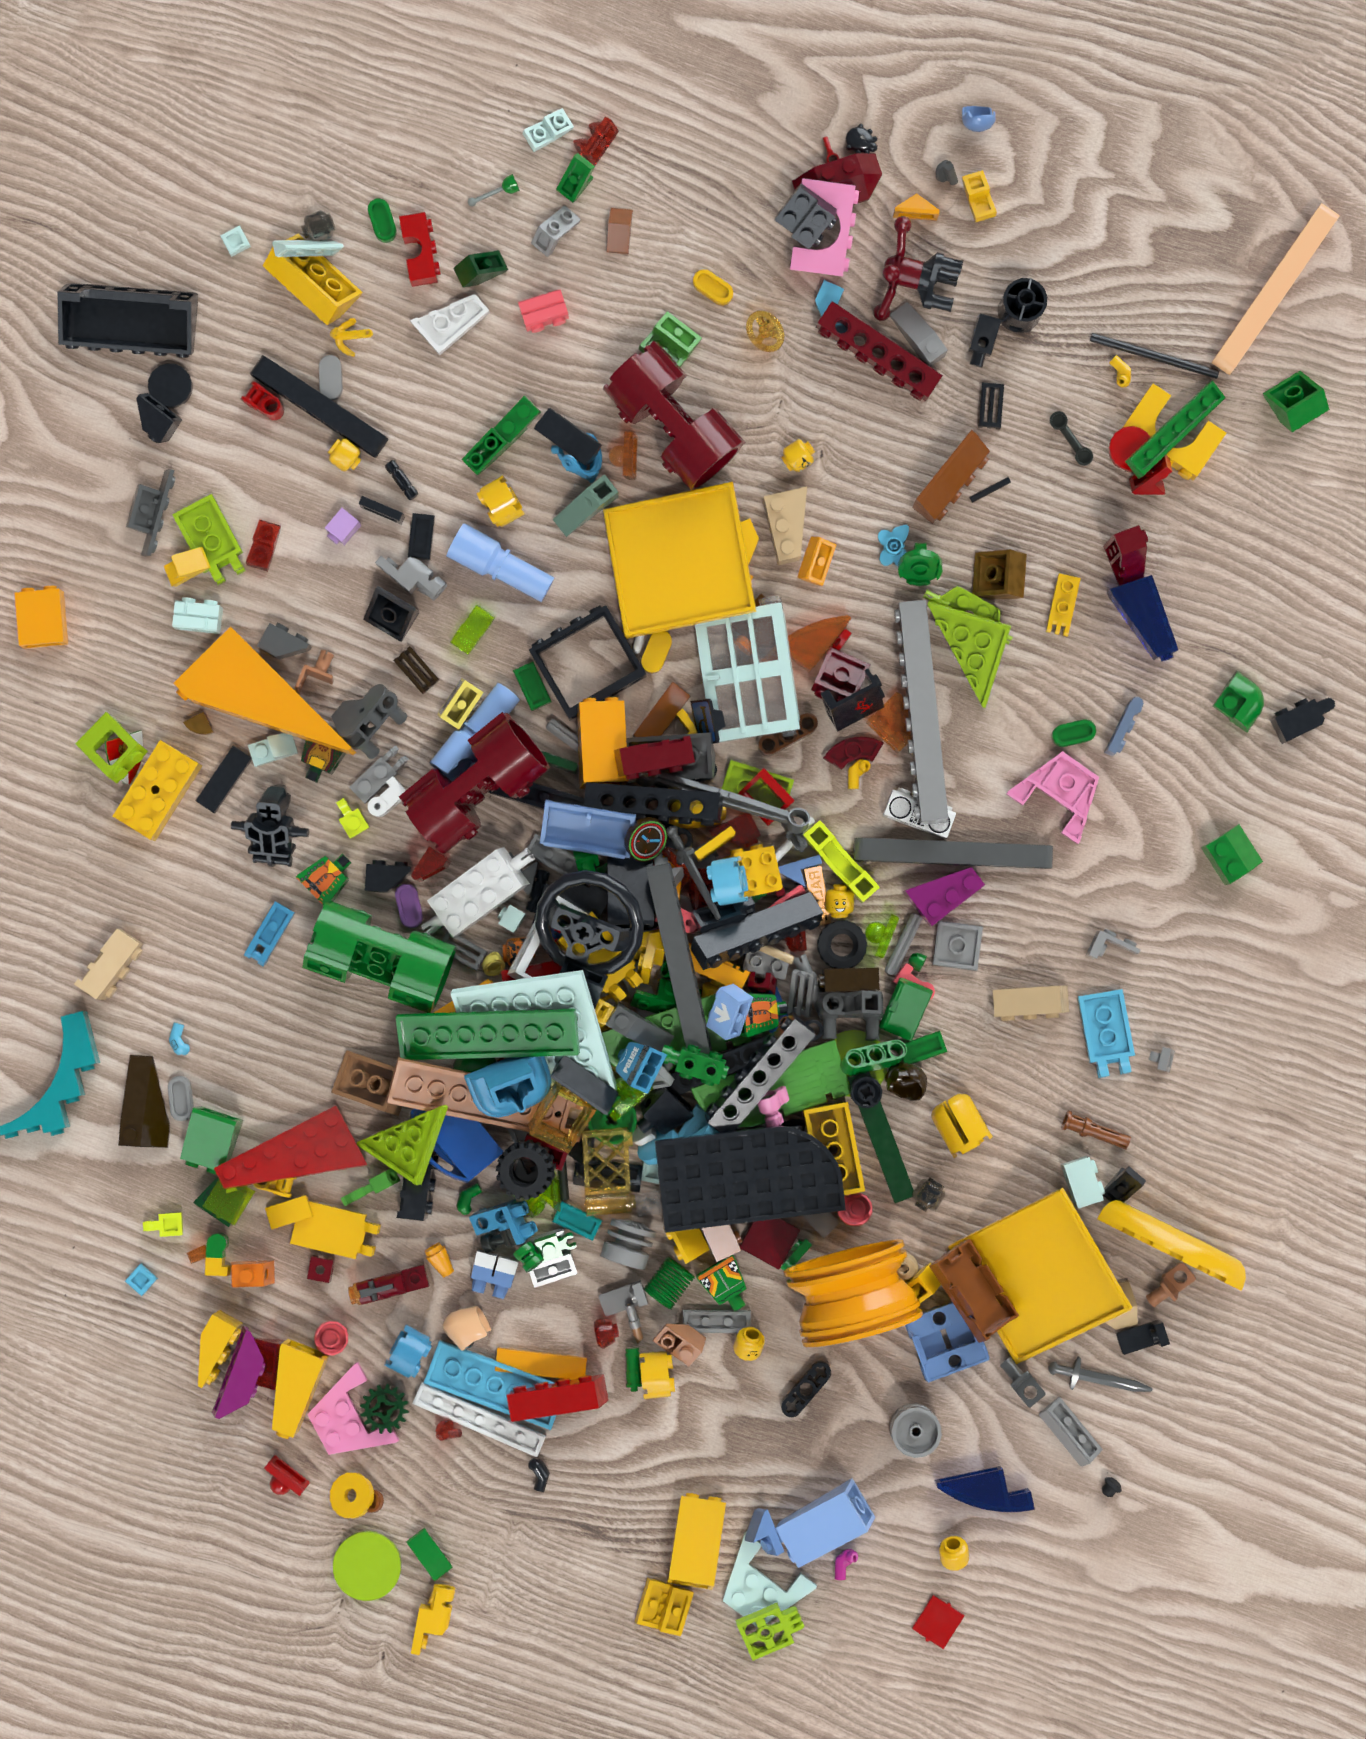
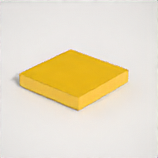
M730 826L695 851L694 857L698 862L702 861L733 839L736 832Z

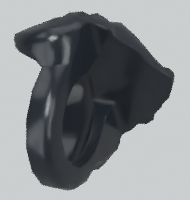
M585 1132L581 1136L580 1142L574 1143L568 1154L584 1167L598 1163L594 1157L595 1137L592 1133Z

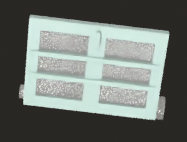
M781 596L760 599V606L756 607L757 612L695 625L705 699H711L715 710L723 711L725 727L718 731L719 743L782 732L783 737L797 735L796 730L801 729Z

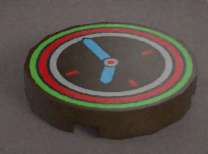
M645 817L637 820V823L627 830L624 838L626 851L636 861L641 862L651 861L658 857L665 849L668 841V832L665 826L656 818Z

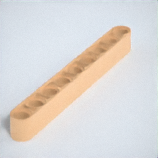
M1323 203L1320 204L1211 362L1213 365L1228 375L1233 372L1340 216Z

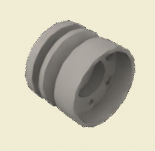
M612 1218L610 1225L619 1228V1230L608 1229L607 1233L615 1237L616 1240L615 1242L605 1241L600 1256L625 1266L645 1270L649 1254L642 1251L641 1246L652 1247L653 1243L645 1240L644 1237L655 1238L656 1232L636 1221Z

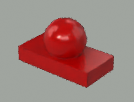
M276 1455L264 1467L266 1471L273 1475L270 1480V1489L277 1495H284L291 1489L300 1496L310 1484L306 1478Z

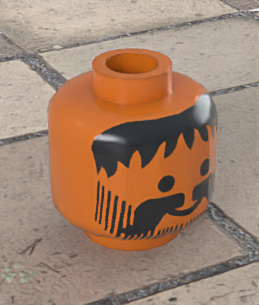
M526 937L509 938L506 944H503L504 962H508L510 967Z

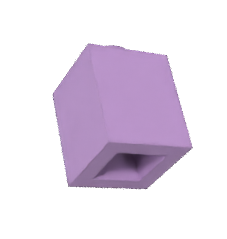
M341 508L325 527L328 532L327 537L335 544L340 542L345 546L361 527V524L351 514Z

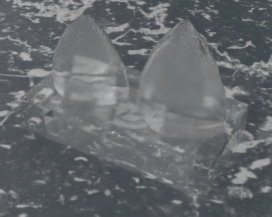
M660 1190L635 1194L638 1217L662 1213Z

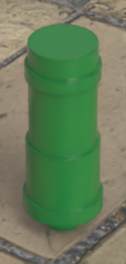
M626 1348V1387L631 1388V1392H636L638 1387H642L639 1348Z

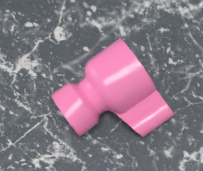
M786 1086L769 1090L757 1104L759 1111L766 1115L764 1120L767 1127L779 1126L784 1122L782 1113L778 1110L790 1099Z

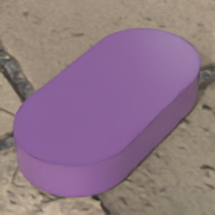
M410 884L400 885L395 892L400 920L404 926L416 928L423 921L418 892Z

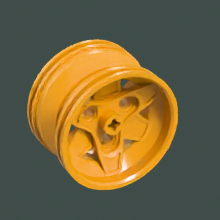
M887 1240L849 1248L804 1261L784 1270L785 1277H790L786 1281L787 1287L805 1297L806 1303L803 1306L799 1320L801 1327L799 1330L800 1336L805 1337L802 1340L804 1347L828 1346L873 1336L904 1326L923 1316L922 1309L918 1308L920 1301L916 1298L915 1291L904 1280L899 1278L897 1272L907 1257L906 1250L901 1249L905 1246L903 1240Z

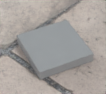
M938 921L932 965L977 971L983 926Z

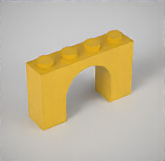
M1153 383L1123 427H1139L1151 437L1156 432L1155 423L1157 416L1171 395ZM1208 420L1190 445L1183 448H1172L1166 454L1170 458L1171 466L1178 470V474L1182 478L1193 481L1214 453L1226 432Z

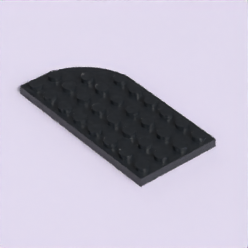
M772 1126L655 1140L665 1233L846 1210L843 1179L837 1161L825 1145L800 1129L789 1126Z

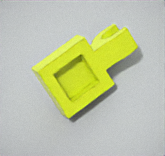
M345 798L336 802L344 815L339 821L350 839L370 828L359 808L352 811Z
M182 1212L158 1214L159 1221L143 1222V1231L159 1230L160 1237L183 1235Z

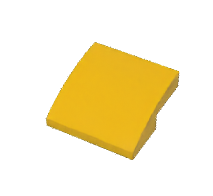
M647 1577L634 1622L639 1625L656 1628L660 1632L681 1636L694 1592Z

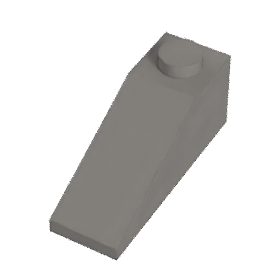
M908 302L890 314L891 319L922 362L931 367L946 356L948 349L935 331Z

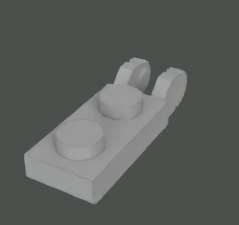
M397 746L391 748L383 757L381 756L349 787L365 804L409 760L406 756H403L393 767L387 763L398 753L399 748Z

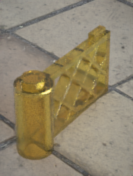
M627 1128L582 1131L586 1217L632 1213V1208H636L635 1194L631 1195L628 1146H633L632 1132H628ZM623 1135V1142L617 1148L609 1142L613 1136ZM597 1137L602 1142L593 1149L587 1144V1138ZM605 1144L614 1150L606 1159L598 1153ZM617 1154L624 1158V1162L618 1168L610 1163ZM594 1156L603 1162L596 1170L588 1165V1162ZM606 1165L615 1171L607 1180L599 1174ZM617 1175H620L625 1179V1186L615 1187L611 1182ZM595 1177L604 1182L599 1188L590 1189L589 1183Z

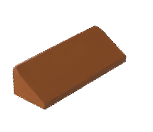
M672 682L635 731L633 737L662 736L676 717V714L691 696Z

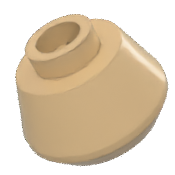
M907 1253V1257L902 1263L904 1266H900L897 1271L899 1278L906 1283L918 1272L917 1260L909 1253Z

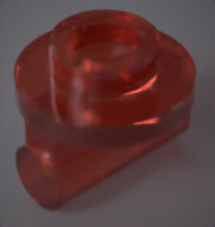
M805 931L800 932L793 938H785L786 945L790 951H807Z
M445 1419L439 1422L436 1427V1438L440 1441L460 1438L462 1431L453 1427L454 1423L452 1420Z

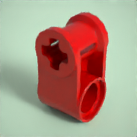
M252 381V387L240 400L271 420H278L283 417L285 409L280 400L263 386ZM271 404H278L274 412H268Z

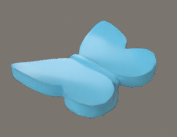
M908 525L898 526L892 532L888 530H881L879 532L878 540L884 546V550L880 554V562L883 566H889L893 562L898 566L900 557L907 552L904 549V542L909 533Z

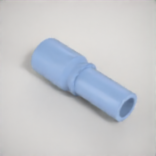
M465 523L456 534L446 557L479 575L489 574L493 580L497 578L539 602L543 601L554 580L553 576L510 554L511 550L507 549L505 551L501 549L500 542Z
M497 683L467 722L464 721L462 724L463 728L454 731L430 761V764L435 769H439L444 776L453 782L478 761L468 739L501 712L510 714L520 699L508 688Z

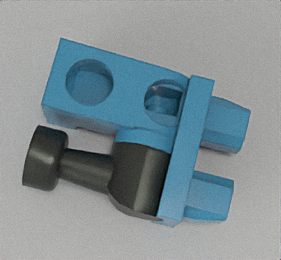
M514 1199L494 1207L477 1210L469 1216L476 1236L495 1229L500 1231V1234L496 1236L492 1234L481 1236V1246L486 1253L495 1251L497 1245L505 1244L508 1247L522 1244L538 1231L534 1221L525 1223L523 1216L529 1213L526 1201L517 1202ZM478 1218L481 1222L482 1228L478 1224Z

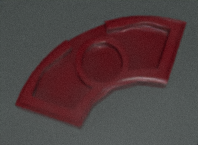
M863 736L849 738L834 745L825 754L823 759L841 770L854 760L864 759L873 762L884 742Z

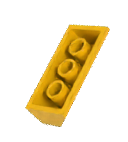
M298 233L287 240L305 239ZM272 247L263 264V267L326 325L339 319L363 293L324 256L277 257Z

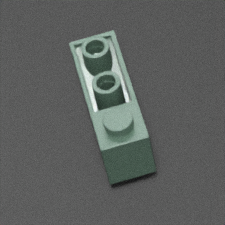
M604 474L563 509L553 521L562 533L568 537L619 497V492Z

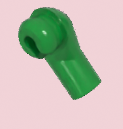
M478 1183L460 1192L456 1207L462 1215H468L471 1212V1199L482 1193Z

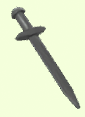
M1080 1356L1076 1358L1073 1368L1058 1365L1057 1362H1051L1048 1366V1371L1052 1375L1056 1373L1070 1376L1071 1390L1074 1389L1078 1379L1133 1392H1151L1153 1390L1151 1387L1135 1380L1081 1369Z

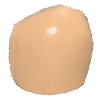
M478 1306L451 1312L442 1325L448 1337L461 1351L471 1348L474 1341L487 1336V1332L491 1331L487 1318Z

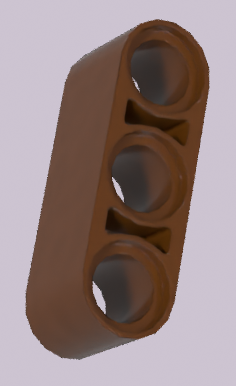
M811 713L800 715V729L791 730L794 733L792 740H785L782 737V732L764 735L758 743L759 752L769 757L811 735L818 726L817 718ZM806 718L812 720L813 728L809 730L804 729L801 721ZM765 740H771L774 743L775 747L772 751L763 749L762 743Z

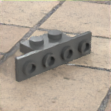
M164 470L159 490L141 484L137 485L126 528L147 534L141 556H151L156 551L158 541L155 539L157 532H160L164 520L161 518L163 510L166 511L169 505V498L167 496L169 489H172L175 483V477L173 476L175 470Z

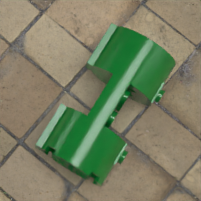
M330 900L328 903L326 902L313 928L314 932L311 943H308L304 954L302 968L343 983L351 977L352 973L389 986L388 999L426 1013H431L436 1007L455 957L456 946L418 931H413L408 939L403 938L400 934H392L378 926H371L372 915L363 910L349 908Z

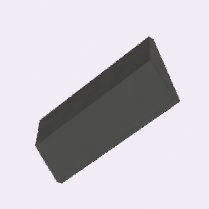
M712 733L626 738L627 747L661 742L667 739H679L690 735L695 762L683 766V771L669 773V769L661 770V772L686 779L714 778L715 750ZM641 773V775H642L643 777H645V778H653V777H654V776H649V777H648V774H647V773ZM636 779L629 780L627 783H634Z

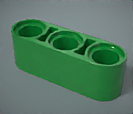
M891 1040L851 1049L842 1059L840 1067L842 1072L849 1076L893 1067L899 1064L905 1057L907 1047L900 1040ZM890 1050L896 1051L899 1056H894ZM869 1055H875L878 1061L872 1060ZM848 1059L854 1060L857 1066L850 1064Z

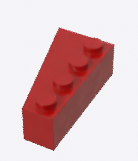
M604 1374L586 1375L570 1380V1378L561 1379L552 1384L541 1382L534 1384L535 1387L526 1388V1385L513 1387V1391L507 1394L511 1422L599 1409L609 1401Z

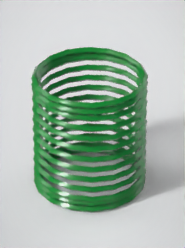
M666 1257L659 1270H656L657 1273H654L648 1285H645L644 1290L656 1301L672 1310L677 1300H680L678 1296L682 1297L680 1293L684 1294V1291L688 1288L687 1284L691 1285L689 1281L693 1282L695 1276L670 1257Z

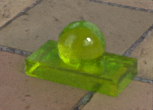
M890 914L886 926L881 922H872L866 927L865 935L868 941L878 944L874 957L884 958L899 921L898 916Z

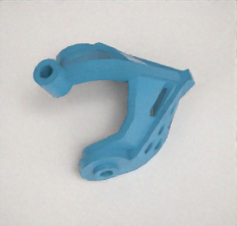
M586 433L597 441L596 437L593 434ZM552 445V454L558 455L566 471L572 472L588 480L590 483L596 480L602 465L601 448L593 463L590 464V470H586L587 465H583L579 461L577 462L571 455H565L563 449L557 445Z

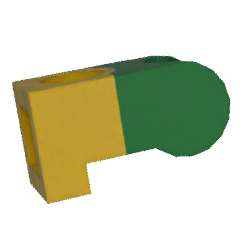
M215 1233L207 1240L205 1276L231 1275V1266L225 1265V1250L229 1246V1239L224 1233Z

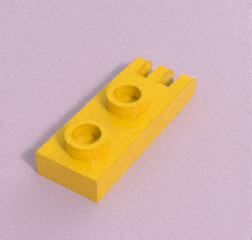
M1058 574L1046 632L1050 633L1052 625H1056L1054 634L1059 635L1061 627H1064L1063 636L1068 637L1081 578Z

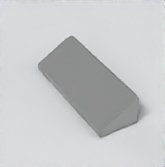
M1060 1397L1039 1413L1042 1420L1080 1466L1090 1464L1103 1450Z

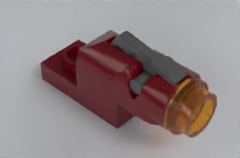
M425 1264L353 1283V1286L348 1287L351 1304H358L359 1306L427 1288L430 1285Z

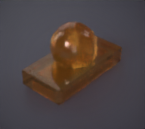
M632 431L624 432V446H614L609 453V460L614 466H623V476L627 480H636L638 437Z

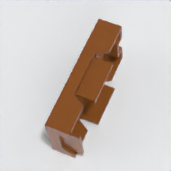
M968 1239L960 1242L929 1265V1267L978 1343L990 1339L991 1335L1010 1321L1016 1319L1019 1314L1008 1297L1001 1294L1004 1290L987 1264L982 1266V1257L971 1240Z

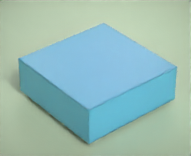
M139 1264L125 1282L143 1296L158 1278L144 1265Z

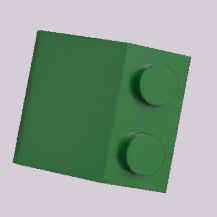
M1298 371L1263 393L1264 398L1279 422L1291 432L1300 429L1330 410L1324 389L1301 371Z
M1240 824L1201 847L1224 885L1233 883L1263 862Z

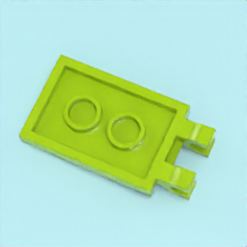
M212 494L172 514L190 549L203 547L211 567L203 573L210 571L217 585L226 582L220 569L230 563L237 575L246 571L238 558V555L242 554L243 551Z

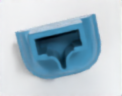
M545 1056L508 1057L506 1059L503 1057L493 1064L464 1076L473 1102L478 1110L487 1116L496 1118L509 1116L516 1112L523 1113L527 1108L536 1105L549 1093L552 1083Z

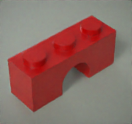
M425 212L399 216L404 244L416 243L422 247L419 256L406 259L411 286L438 283L437 275H441L439 262H434L433 254H437L435 240L431 241L430 232H434L432 220L427 219Z

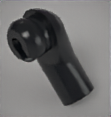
M532 1458L528 1463V1468L537 1477L534 1490L544 1492L550 1474L549 1469L541 1459Z

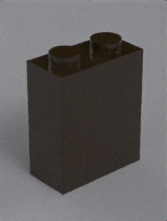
M879 968L824 969L822 974L818 975L819 988H823V992L839 993L879 991Z

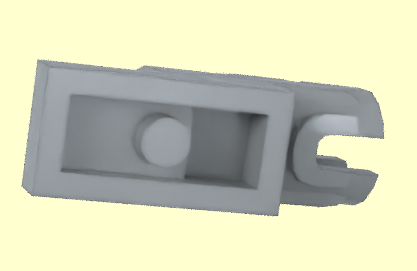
M380 556L375 562L381 570L410 594L416 588H419L417 591L434 601L447 587V583L438 576L431 580L433 571L416 558L409 557L398 570L396 569L398 565L389 557L385 560Z

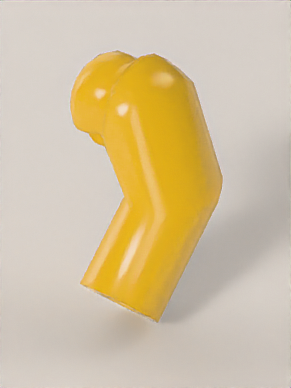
M1116 355L1109 364L1117 370V385L1124 388L1131 382V368Z
M857 760L849 767L848 789H859V777L871 768L868 760Z

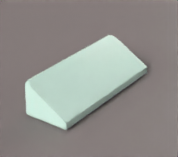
M332 240L272 241L275 256L277 257L333 256L343 248V244Z

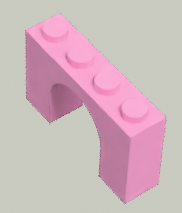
M802 178V184L837 209L836 214L840 220V232L837 239L826 248L808 249L793 246L790 270L843 277V272H848L849 258H846L847 249L851 250L853 236H849V229L855 225L856 213H852L853 204L858 203L859 191L855 190V185Z

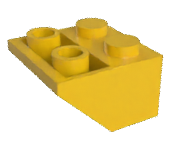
M700 1228L666 1233L668 1239H673L676 1244L674 1252L678 1260L683 1259L685 1264L710 1250Z

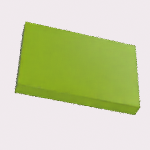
M730 760L721 789L738 794L762 769ZM768 772L790 795L794 779ZM760 779L747 791L755 800L778 808L784 805Z

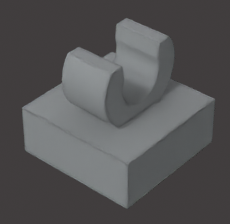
M1165 1047L1162 1048L1161 1054L1151 1051L1149 1060L1159 1063L1157 1069L1170 1073L1175 1051Z

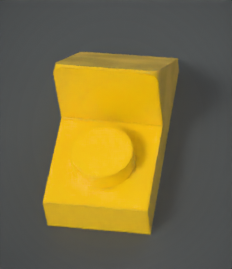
M203 547L171 556L172 562L164 565L170 584L175 587L211 568Z

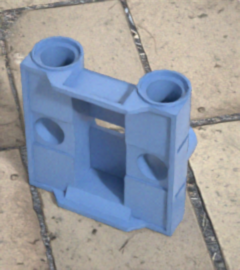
M953 1302L948 1303V1305L935 1306L925 1311L918 1320L905 1325L919 1356L922 1374L928 1383L990 1360L985 1343H978ZM936 1312H943L944 1320L941 1323L933 1322V1315ZM942 1329H946L952 1346L950 1349L946 1348L940 1332ZM952 1355L960 1357V1362L956 1366L949 1365L948 1360Z

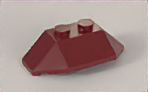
M855 153L815 166L792 180L794 190H796L802 184V178L855 185V190L859 191L858 203H862L870 199L882 176V171L876 154Z

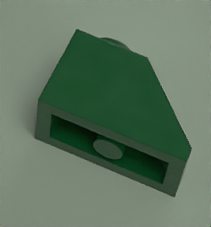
M499 250L470 254L453 268L462 288L480 285L508 271Z

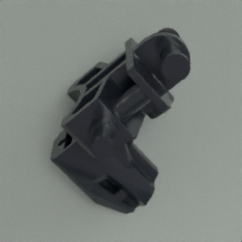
M277 784L267 788L256 804L257 813H251L246 821L231 822L232 830L245 832V838L251 840L248 853L253 854V863H267L269 867H274L276 864L291 867L293 863L292 854L296 849V844L292 843V837H309L308 828L295 826L293 818L286 816V811L291 802V795L287 792L285 785Z

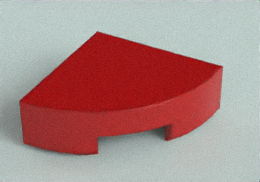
M844 629L832 645V648L840 651L852 633Z

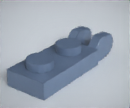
M1134 697L1128 702L1104 753L1114 756L1117 752L1120 753L1126 743L1123 738L1126 732H1131L1135 721L1132 719L1142 710L1144 703L1141 698Z

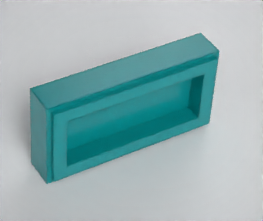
M562 1201L552 1222L593 1241L602 1223V1219Z

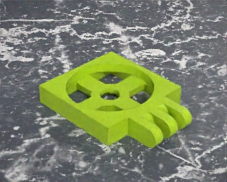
M778 1603L735 1620L752 1661L794 1644L791 1634L804 1628V1623L801 1621V1616L798 1614L796 1606L781 1611ZM774 1615L780 1621L769 1625L766 1624L764 1618ZM756 1622L757 1630L746 1635L747 1625ZM763 1629H768L769 1634L763 1636L761 1635V1631ZM780 1631H783L781 1637L776 1642H774V1635ZM760 1640L765 1642L766 1646H756L752 1643Z

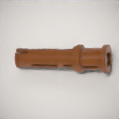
M1069 1110L1066 1112L1061 1126L1062 1130L1069 1129L1079 1133L1081 1137H1094L1124 1150L1127 1149L1131 1141V1136L1097 1125L1090 1118L1076 1116Z

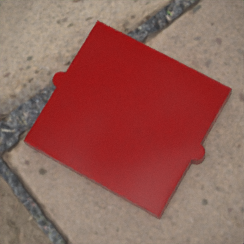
M932 1595L912 1629L924 1636L927 1642L931 1641L944 1650L965 1615L953 1608L950 1602L946 1603Z

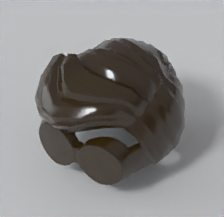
M899 1063L891 1067L885 1075L887 1091L894 1093L896 1096L909 1101H918L925 1095L927 1077L918 1066Z

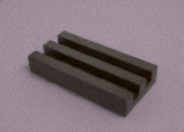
M411 646L393 660L422 694L439 681L438 677ZM410 653L433 679L431 682L408 658ZM403 659L426 684L424 688L401 663Z

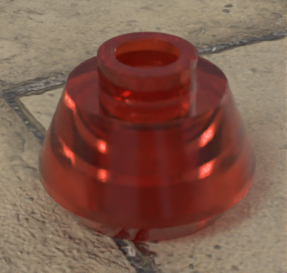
M597 1318L594 1321V1331L598 1347L605 1349L615 1343V1338L619 1337L617 1323L613 1324L612 1320Z

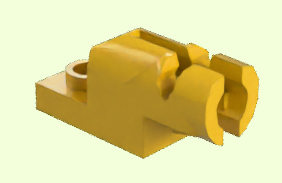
M434 1584L428 1601L430 1605L421 1603L411 1654L420 1655L421 1650L426 1649L429 1635H425V1633L443 1635L449 1627L452 1605L446 1602L453 1601L455 1587L445 1584Z

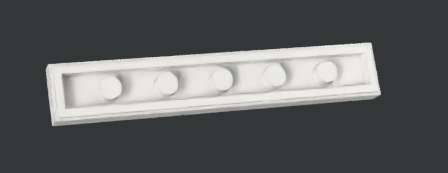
M421 1382L412 1403L535 1457L538 1456L546 1438L545 1434L517 1422H511L510 1419L438 1388L424 1384V1382Z

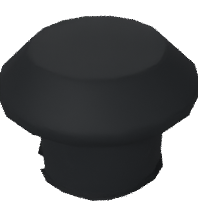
M1112 1477L1105 1478V1484L1102 1487V1493L1105 1496L1113 1497L1116 1492L1120 1493L1122 1491L1121 1485L1116 1479Z

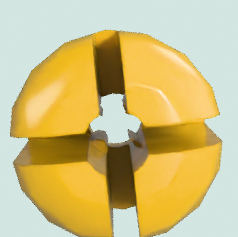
M957 1094L948 1099V1102L944 1101L938 1104L931 1113L932 1120L953 1158L957 1157L956 1152L958 1151L963 1155L979 1146L984 1141L983 1138L985 1136H988L989 1139L993 1137L971 1097L967 1094Z

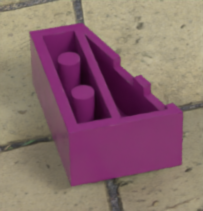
M970 867L904 890L903 893L929 927H931L985 886V884L974 869Z

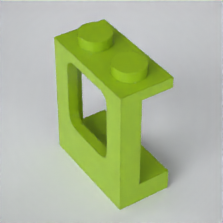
M105 712L75 744L108 778L118 783L143 759L148 751L121 726L122 724L108 712ZM115 732L128 748L113 765H108L96 751Z

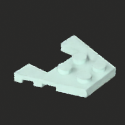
M746 1531L723 1596V1602L743 1617L774 1603H778L780 1610L783 1611L815 1590L817 1584L800 1572L788 1590H783L749 1564L762 1546L760 1541L754 1543L745 1541ZM770 1615L765 1617V1622L768 1623L776 1616Z

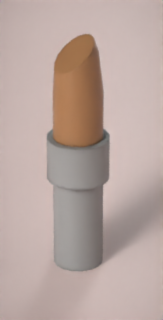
M631 1302L627 1303L625 1308L629 1318L630 1329H632L638 1344L643 1339V1334L634 1303Z

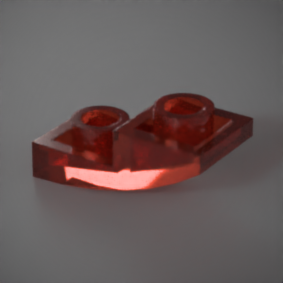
M259 519L252 538L253 544L246 560L247 566L268 572L279 538L280 525Z

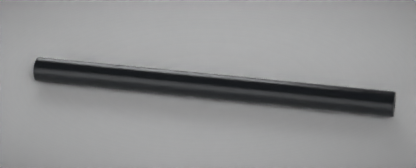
M1092 333L1090 337V342L1217 379L1220 370Z

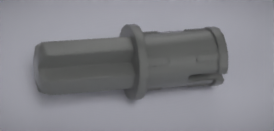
M792 817L791 821L796 824L794 817ZM781 823L786 832V838L792 842L796 850L803 852L808 847L803 833L794 834L787 829L785 823Z

